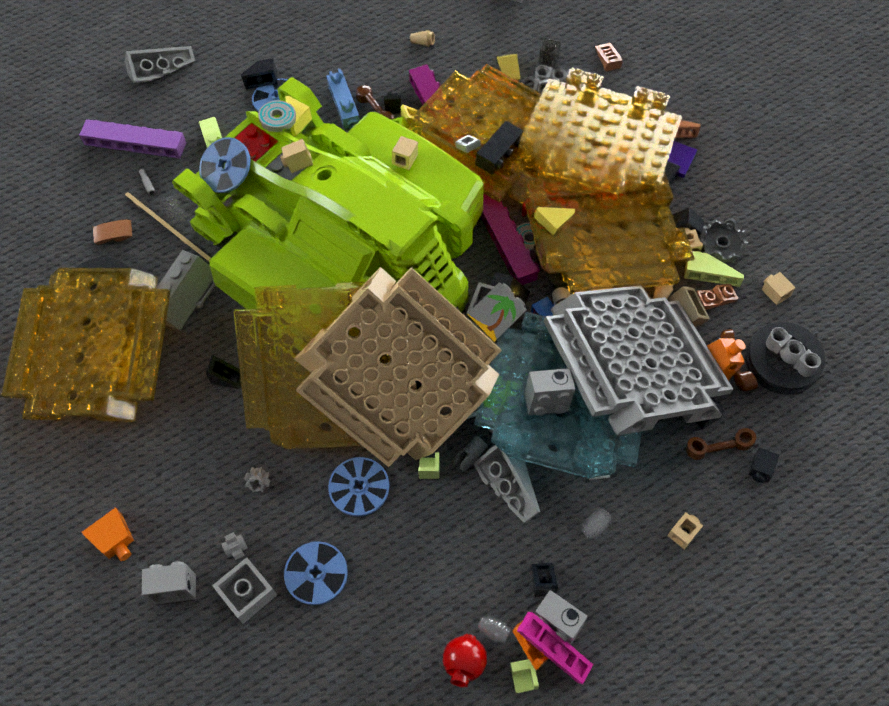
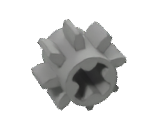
M251 467L250 473H246L244 478L247 480L245 487H249L253 493L263 492L264 486L268 487L270 483L268 479L269 472H265L262 467L256 469Z
M233 532L224 536L226 542L222 543V547L228 558L233 556L237 560L245 556L243 550L248 547L241 534L236 536Z

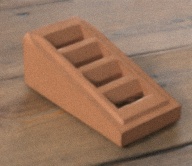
M611 43L595 46L605 71L622 67V59Z
M664 118L662 125L663 137L697 138L701 126L697 123Z

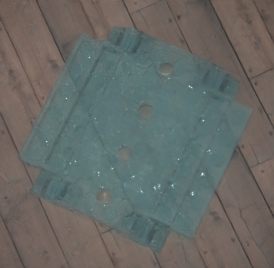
M525 311L521 326L523 331L508 328L498 338L496 345L502 351L492 360L490 366L499 373V376L490 395L479 406L474 425L494 430L491 442L508 457L586 478L611 475L615 473L617 463L635 468L642 431L617 436L608 420L612 414L592 417L575 382V392L569 410L564 412L566 417H558L556 413H546L544 415L528 414L524 392L529 372L568 368L544 323L546 316ZM555 445L558 451H551L548 446Z

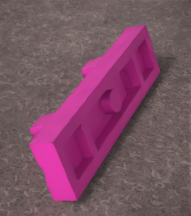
M527 612L517 632L577 683L583 684L593 664L567 641L564 642L552 628L533 612Z

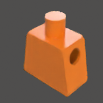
M721 338L707 345L729 381L744 364L741 351L745 349V343L740 339L735 341L734 339Z
M116 507L82 531V534L107 558L110 559L116 554L120 561H125L131 556L127 546L134 539L123 515Z

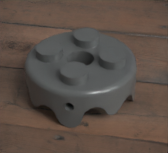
M728 218L725 221L713 220L707 227H703L699 239L703 244L702 253L709 254L724 264L738 260L748 244L745 230L738 229L733 218ZM718 241H724L727 245L721 246L718 244Z

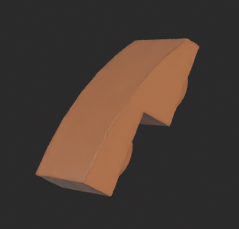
M131 220L112 221L94 226V243L99 245L111 240L118 242L132 237Z
M731 284L716 285L710 290L696 291L705 310L738 300Z

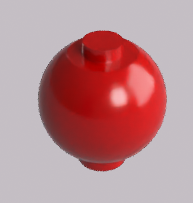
M464 634L452 639L447 644L443 652V666L447 674L451 676V684L458 687H468L469 681L476 680L484 672L487 665V654L484 646L475 636Z

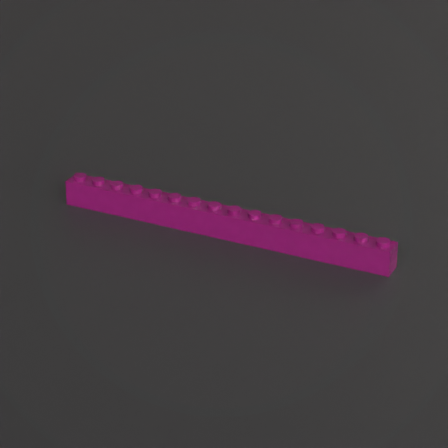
M427 64L409 70V81L446 152L477 174L484 183L481 219L509 273L522 285L537 280L538 273L540 272L539 267L531 259L530 250L524 246V239L521 234L517 233L516 224L513 220H510L507 207H503L501 196L495 192L494 183L488 179V173L475 165L476 154L474 150L466 153L456 148L455 142L467 136V133L464 129L462 130L458 117H455L452 105L448 104L446 94L442 93L439 81L436 82L433 70H430Z

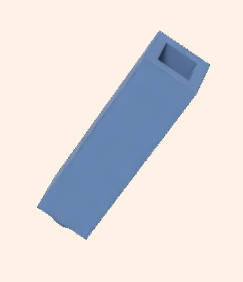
M338 69V73L332 74V71H329V75L326 76L328 87L344 130L351 129L360 121L355 103L341 69Z

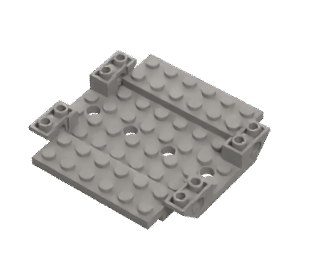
M641 285L575 292L552 307L551 312L553 316L545 317L544 323L567 368H570L572 378L592 417L612 414L608 420L617 436L652 430L658 420L683 416L686 423H692L722 416L711 397L730 394L733 391V387L679 301L668 302L666 297L651 299Z

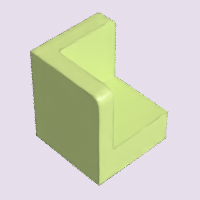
M435 452V458L420 459L418 468L419 479H440L439 452Z
M529 659L510 664L516 693L538 689L539 684L536 671Z

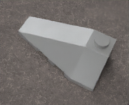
M186 46L126 51L124 62L132 82L140 83L153 81L195 62L192 47Z
M514 440L497 442L473 463L482 481L486 485L490 484L495 490V494L498 497H502L508 503V507L524 523L540 512L524 458Z

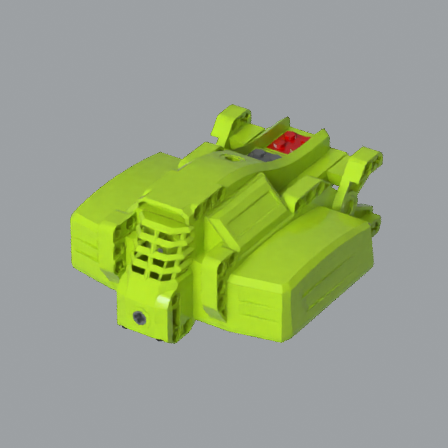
M293 77L289 78L277 89L279 101L286 102L285 96H290L309 106L312 120L297 136H292L291 128L288 130L287 128L282 129L281 132H272L264 129L259 122L258 112L246 111L247 118L226 136L242 142L250 154V169L247 177L239 187L228 193H216L200 178L199 171L195 174L189 169H185L172 181L175 189L200 206L194 211L196 216L190 220L192 228L208 241L211 240L214 243L213 245L219 244L235 231L238 233L209 260L214 284L300 351L305 348L322 328L326 330L353 302L352 296L380 267L394 278L396 283L412 267L460 312L464 310L469 301L468 281L464 273L451 260L461 256L473 243V228L483 211L484 183L481 178L441 148L377 112L367 113L348 132H345L335 124L323 123L316 112L322 105L307 86ZM401 136L418 141V156L409 170L392 165V150ZM303 139L311 154L313 165L291 173L288 166L284 167L280 156H283L281 147ZM352 327L349 329L348 334L351 337H356L360 334V329Z

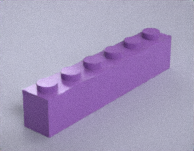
M86 119L79 134L84 145L173 158H181L186 145L183 133L178 131H166Z

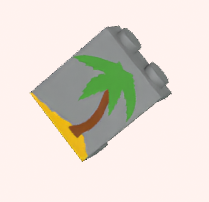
M500 282L465 315L493 342L527 310L524 307L525 303L519 297L515 298L511 294L512 290L505 283L501 284Z

